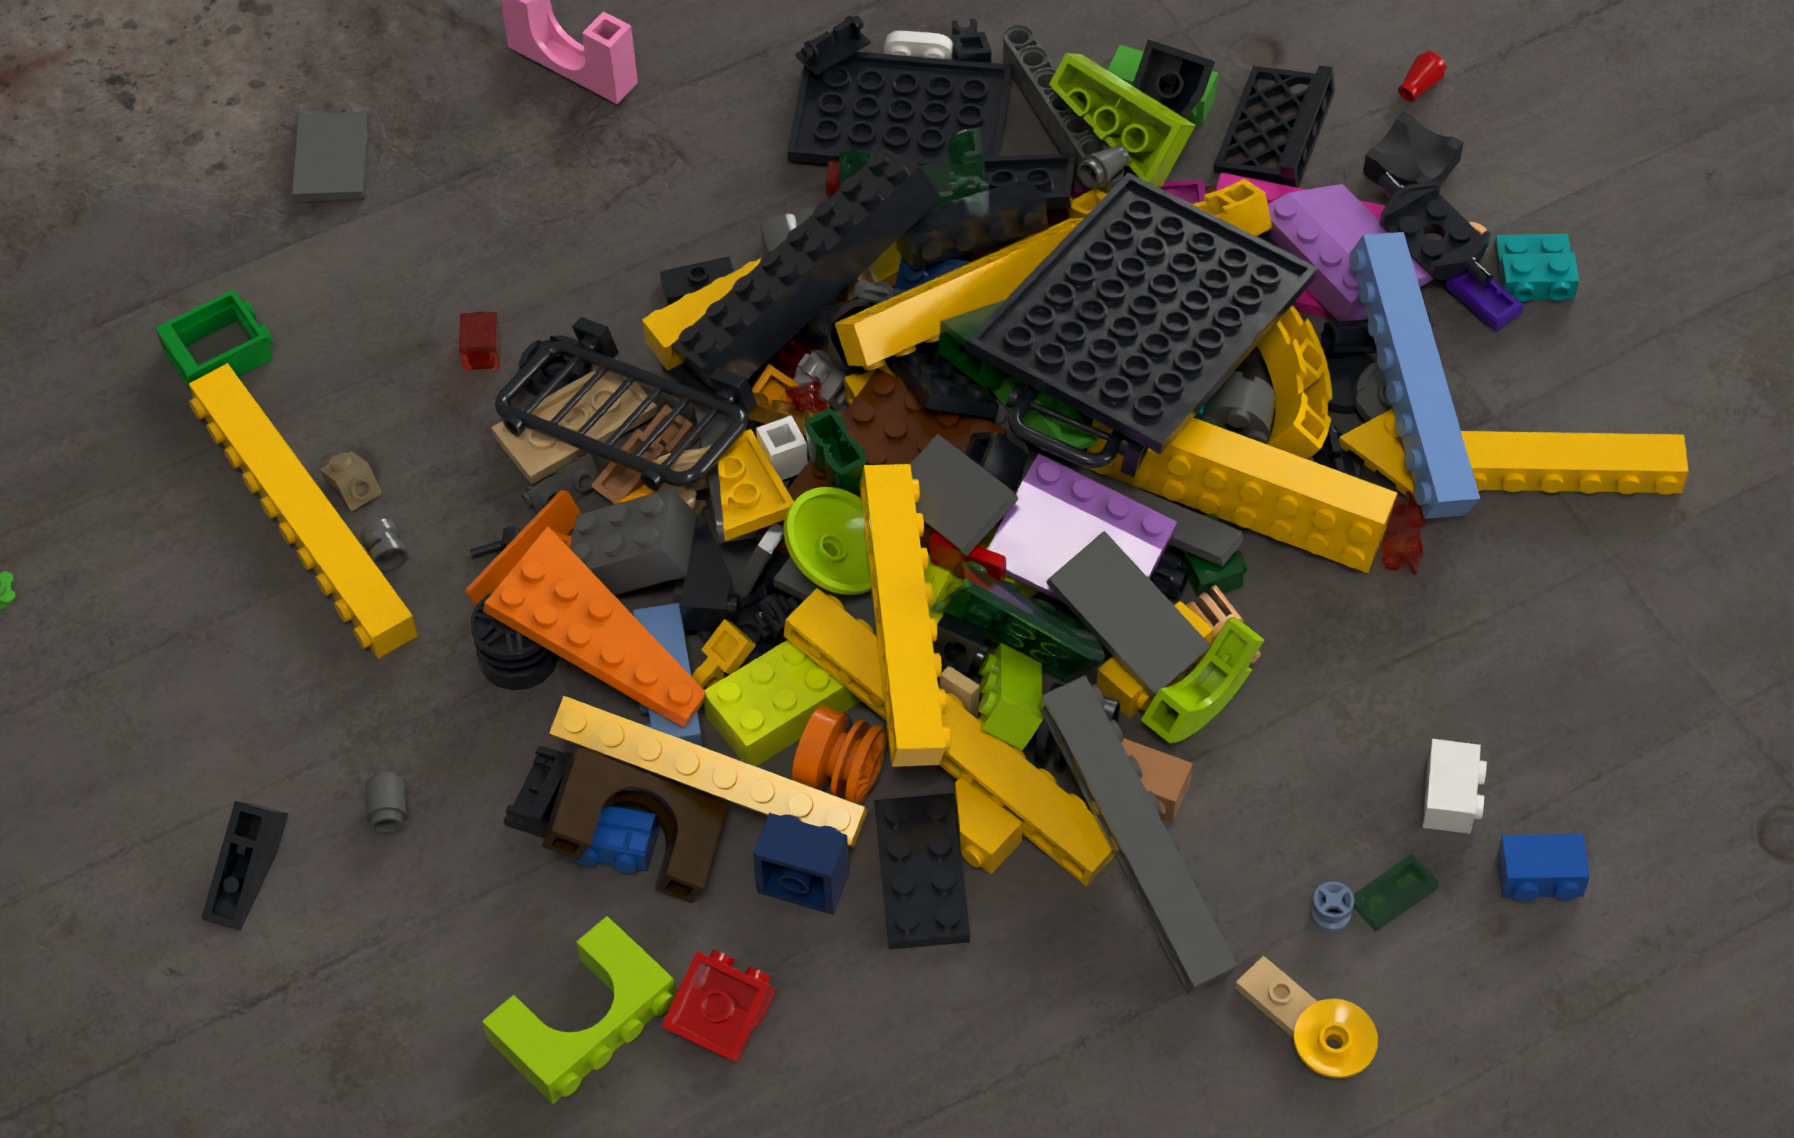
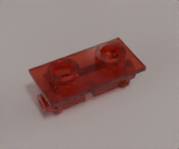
M1410 490L1406 491L1405 502L1398 499L1394 502L1385 533L1386 535H1397L1384 537L1382 561L1389 570H1398L1401 565H1408L1412 573L1417 574L1418 558L1423 557L1420 529L1425 526L1426 519H1424L1421 506L1416 503Z

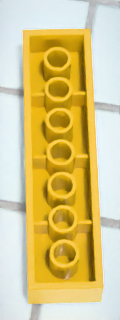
M1194 417L1161 455L1149 449L1135 477L1120 472L1124 458L1120 454H1117L1115 459L1106 466L1087 468L1136 488L1165 497L1168 500L1200 510L1203 513H1213L1216 517L1237 524L1240 527L1248 528L1272 537L1275 540L1291 544L1365 573H1369L1380 547L1397 496V492ZM1093 420V427L1110 434L1112 433L1113 429ZM1095 436L1098 441L1095 446L1088 447L1087 452H1100L1107 441Z

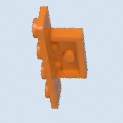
M560 490L466 588L465 593L474 607L487 594L495 591L547 526L570 548L572 536L567 534L574 528L576 516L582 513L568 491Z

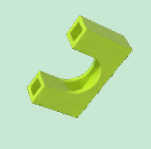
M608 916L576 941L580 961L614 994V1000L609 1012L599 1023L578 1032L558 1031L545 1025L515 995H512L482 1021L487 1040L552 1104L562 1096L567 1097L579 1087L581 1079L593 1069L598 1070L606 1065L611 1059L613 1052L624 1042L629 1043L636 1039L642 1032L644 1025L654 1016H661L666 1013L676 996L674 978Z

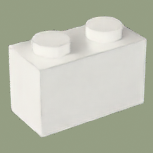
M1432 739L1427 764L1422 828L1471 834L1474 819H1482L1484 796L1477 795L1478 784L1484 785L1487 761L1480 760L1481 745Z

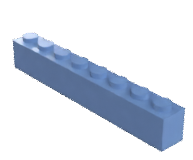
M1404 232L1363 234L1350 252L1349 261L1351 269L1355 271L1358 280L1359 299L1365 305L1367 312L1368 331L1374 337L1377 348V363L1379 368L1383 370L1386 380L1387 399L1393 405L1396 416V431L1402 438L1405 448V464L1412 473L1415 484V500L1421 506L1424 519L1466 515L1480 500V496Z

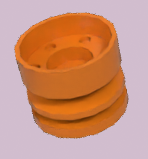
M823 705L819 706L810 717L802 733L793 762L792 780L820 791L824 790L831 780V795L839 798L845 796L847 801L861 805L880 774L887 745V729L876 724L869 728V722L859 719L849 731V715Z

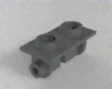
M588 453L580 459L574 457L571 463L556 471L550 478L547 477L534 486L526 487V492L522 494L528 507L533 506L536 514H538L560 490L568 491L574 501L592 491L591 485L597 479L599 473L591 454Z

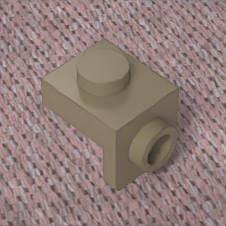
M352 451L334 456L329 460L328 465L319 469L325 482L339 491L346 507L350 511H354L381 495V489L368 462Z

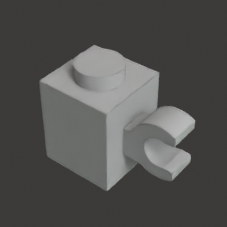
M814 350L810 355L806 353L798 364L796 376L793 380L828 403L831 410L839 411L846 401L844 377L851 375V373L840 370Z

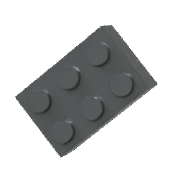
M673 488L577 515L570 550L613 595L687 576L697 514Z

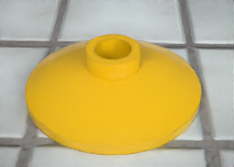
M1324 999L1311 1004L1300 1014L1294 1028V1045L1299 1057L1311 1070L1326 1077L1347 1078L1357 1075L1369 1066L1377 1051L1378 1035L1372 1019L1359 1006L1346 1000ZM1328 1040H1336L1341 1048H1331L1326 1042Z

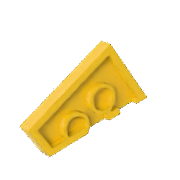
M1393 408L1339 437V445L1346 452L1350 449L1365 461L1364 465L1374 473L1378 470L1396 484V489L1417 504L1414 495L1415 484L1412 473L1405 464L1406 452L1402 438L1396 431V416Z
M751 429L744 431L740 438L718 461L725 541L785 520L787 511L794 502Z

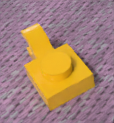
M724 619L701 649L708 657L695 670L692 678L702 688L705 686L707 688L724 679V672L732 674L737 671L756 644L732 622Z

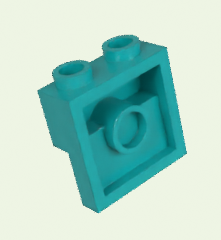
M1568 234L1496 235L1494 246L1500 285L1518 301H1561L1575 299L1579 277L1575 253H1571Z

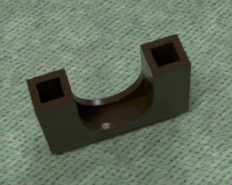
M578 747L566 765L541 847L579 861L591 844L601 809L616 803L637 805L649 813L656 814L657 821L665 835L666 850L654 889L692 903L705 887L728 804L717 801L714 796L708 793H696L683 788L672 779L657 778L644 773L635 765L621 764L605 758L599 751Z

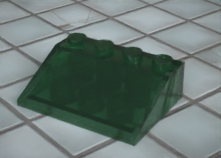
M960 561L951 569L932 609L943 615L945 612L950 613L988 631L987 640L998 646L1000 643H1003L1042 663L1043 671L1066 684L1102 663L1105 656L1100 641L1094 634L1088 631L1089 629L1083 622L1074 618L1066 619L1055 613V608L1048 602L1028 598L1021 594L1022 590L1020 587L1006 580H996L987 575L988 571L985 567L973 561Z

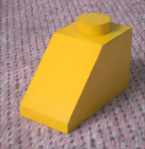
M960 777L955 782V804L961 853L970 865L976 868L982 867L992 874L1021 844L1023 822Z

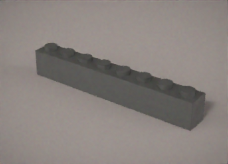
M1085 675L1042 695L1037 707L1188 995L1231 974L1238 966L1235 961L1238 959V953L1231 939L1227 936L1223 938L1216 925L1219 922V918L1214 906L1209 900H1203L1197 888L1200 883L1194 868L1189 863L1184 864L1178 852L1180 850V843L1175 832L1170 827L1165 828L1159 816L1161 807L1152 791L1147 792L1140 780L1142 778V771L1133 755L1128 757L1121 744L1124 738L1120 727L1115 720L1109 721L1102 708L1105 706V701L1101 691L1095 684L1090 685Z

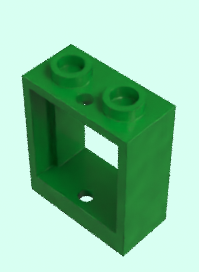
M234 289L155 327L162 351L190 392L189 383L227 363L235 374L240 376L273 359L269 344L273 343V339L264 323L257 324L255 321L257 317L250 302L247 299L241 301ZM237 322L249 341L198 366L185 346Z

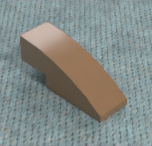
M664 405L644 431L637 428L621 449L633 454L668 416L672 409ZM678 415L640 457L653 462L660 456L672 453L695 426L681 415ZM697 436L685 450H688L693 445V443L699 438V436ZM610 461L591 487L615 504L640 488L644 483L640 478L641 473Z

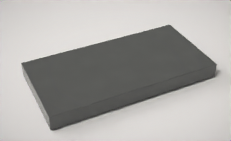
M1105 531L1046 581L1048 586L1152 698L1155 697L1160 688L1168 686L1211 647L1205 638Z

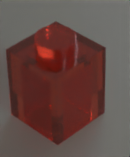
M478 311L474 313H460L459 352L463 370L500 369L501 333L497 312Z

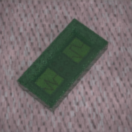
M1412 853L1354 893L1355 901L1353 908L1377 932L1437 890L1439 881Z

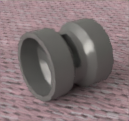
M375 520L366 525L361 531L362 543L370 551V558L381 572L393 571L401 567L408 559V551L405 544L399 540L400 532L393 520Z

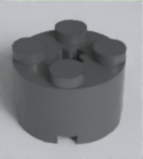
M1234 371L1206 402L1203 414L1199 417V420L1267 444L1275 409V392L1263 379L1255 376L1254 381L1242 378L1243 372Z

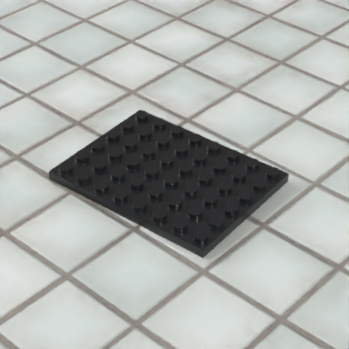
M1127 173L966 340L965 351L1161 455L1316 279L1318 267Z

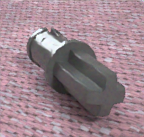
M859 281L854 285L855 291L852 293V297L879 304L906 292V290L892 288L886 282L871 284Z

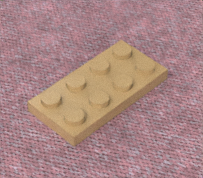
M598 369L547 396L531 414L551 421ZM607 371L558 425L578 432L626 378ZM633 382L585 435L605 443L648 395L637 382ZM652 402L624 433L656 416L658 413L655 403ZM503 421L491 427L493 437L531 485L568 465L574 457L581 458L588 454L586 451L525 428V431L520 436H515L506 429Z

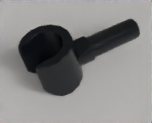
M515 526L506 527L503 530L502 540L470 549L472 558L503 551L521 532L520 528Z

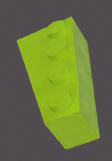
M1065 53L1049 83L1075 113L1087 121L1093 128V132L1101 140H1104L1110 147L1121 145L1128 151L1130 160L1126 166H1129L1140 179L1156 187L1163 186L1194 130L1195 124L1082 54Z

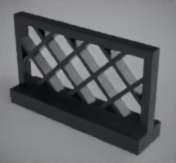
M1319 65L1315 74L1253 66L1214 163V172L1282 182L1285 186L1299 188L1335 94L1333 67ZM1259 79L1275 82L1274 85L1260 90L1257 86ZM1297 84L1309 85L1306 90L1295 95L1289 89ZM1283 92L1287 99L1274 105L1267 99ZM1259 102L1266 108L1253 115H1250L1247 111L1248 107ZM1294 106L1298 110V114L1284 120L1280 112ZM1270 117L1276 120L1277 124L1265 130H1262L1258 125L1259 122ZM1249 127L1255 131L1256 134L1244 140H1240L1237 136L1238 132ZM1285 131L1289 138L1274 145L1270 138ZM1263 141L1268 149L1252 155L1248 148ZM1239 152L1246 158L1239 163L1226 162L1227 158ZM1274 156L1279 161L1277 169L1262 167L1259 164Z

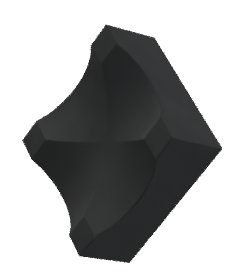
M1402 111L1385 137L1365 155L1363 174L1378 181L1383 174L1386 175V172H1390L1404 186L1438 181L1441 184L1460 162L1464 142L1455 137L1434 133L1421 125L1413 116Z

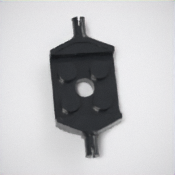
M1386 172V175L1383 174L1379 178L1378 184L1391 195V199L1381 213L1380 225L1388 233L1404 232L1410 256L1432 278L1443 281L1459 274L1465 276L1469 273L1482 287L1491 282L1493 275L1479 263L1489 245L1491 233L1487 230L1480 234L1439 194L1441 184L1438 181L1404 186L1390 172ZM1435 233L1441 236L1442 239H1428L1425 235Z

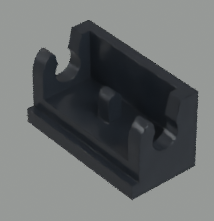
M539 746L535 752L534 765L514 804L508 805L505 811L507 814L504 818L505 826L544 838L566 765L573 754Z

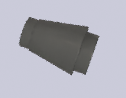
M1116 145L1115 147L1085 155L1077 168L1081 182L1088 188L1104 187L1129 163V153L1123 146Z

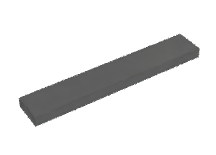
M1053 455L1051 460L1177 521L1168 543L1223 567L1244 541L1242 531L1056 455Z

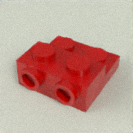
M712 949L710 955L707 956L697 951L661 1027L738 1063L755 1025L760 1027L777 989L768 984L771 976L748 966L746 973L733 968L732 965L735 959Z

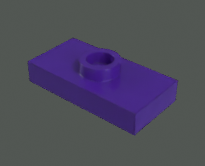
M1469 273L1465 276L1459 274L1446 280L1445 287L1495 331L1523 312L1524 305L1494 279L1489 284H1485L1484 287L1480 286Z

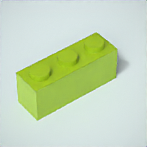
M1000 643L994 654L988 653L978 671V674L981 675V683L979 685L981 702L978 707V712L981 713V730L1024 750L1043 721V716L1037 707L1043 695L1042 663Z

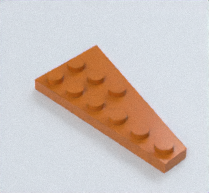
M547 526L484 603L483 612L682 728L686 727L705 701L706 692L549 526Z

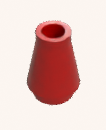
M1426 51L1424 54L1417 55L1404 81L1398 87L1399 94L1405 100L1413 102L1419 95L1441 81L1447 69L1444 60L1432 51Z

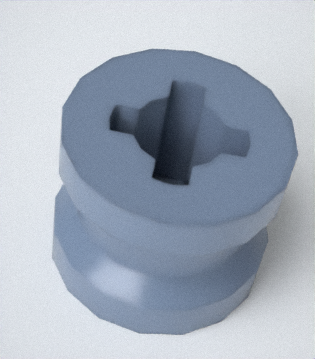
M1332 881L1325 882L1316 889L1313 897L1311 918L1317 928L1324 932L1335 933L1344 930L1349 925L1355 901L1349 887ZM1337 909L1339 912H1328V910Z

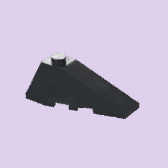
M1148 39L1132 86L1186 119L1204 96L1215 61ZM1124 166V176L1130 173L1139 178L1129 166Z

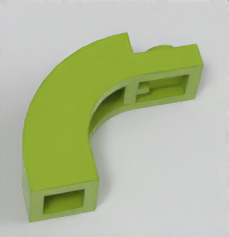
M1236 617L1228 618L1196 668L1177 684L1160 688L1141 721L1170 744L1182 741L1195 734L1228 704L1252 671L1248 666L1264 642V639Z

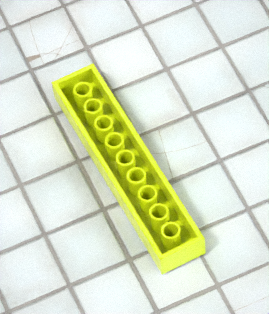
M997 522L977 545L988 549L1001 522ZM928 554V569L924 571L925 582H931L933 600L932 605L928 606L929 618L935 617L936 623L947 612L981 628L1039 592V590L1007 574L1001 589L934 564L930 562V554ZM786 640L704 690L706 692L704 701L706 718L740 760L755 767L800 740L810 717L819 706L823 705L844 713L861 702L857 696L789 640Z

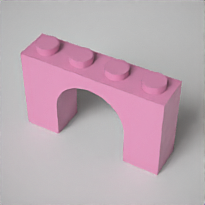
M501 0L509 48L616 104L638 83L631 25L603 11L582 32L584 44L582 45L571 38L559 25L552 11L551 0Z

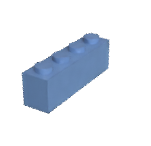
M679 603L633 610L634 617L691 676ZM640 703L641 714L649 713L650 723L643 724L644 726L702 747L697 712L686 727L682 728Z

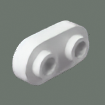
M894 31L887 35L884 45V54L951 60L953 53L952 41L945 35L938 33Z

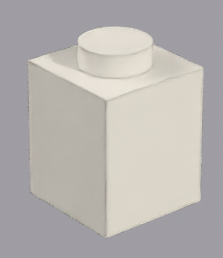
M792 415L756 428L757 440L781 481L798 475L805 465L808 464L807 443Z

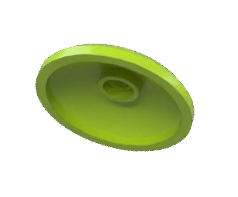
M818 487L800 495L788 509L784 521L785 543L794 563L812 582L828 591L843 595H858L870 591L871 584L861 498L846 490L833 487Z

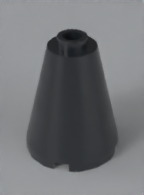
M851 299L828 305L798 332L799 336L806 345L840 370L847 373H867L871 370H864L863 366H848L835 323L876 305V303L865 299Z

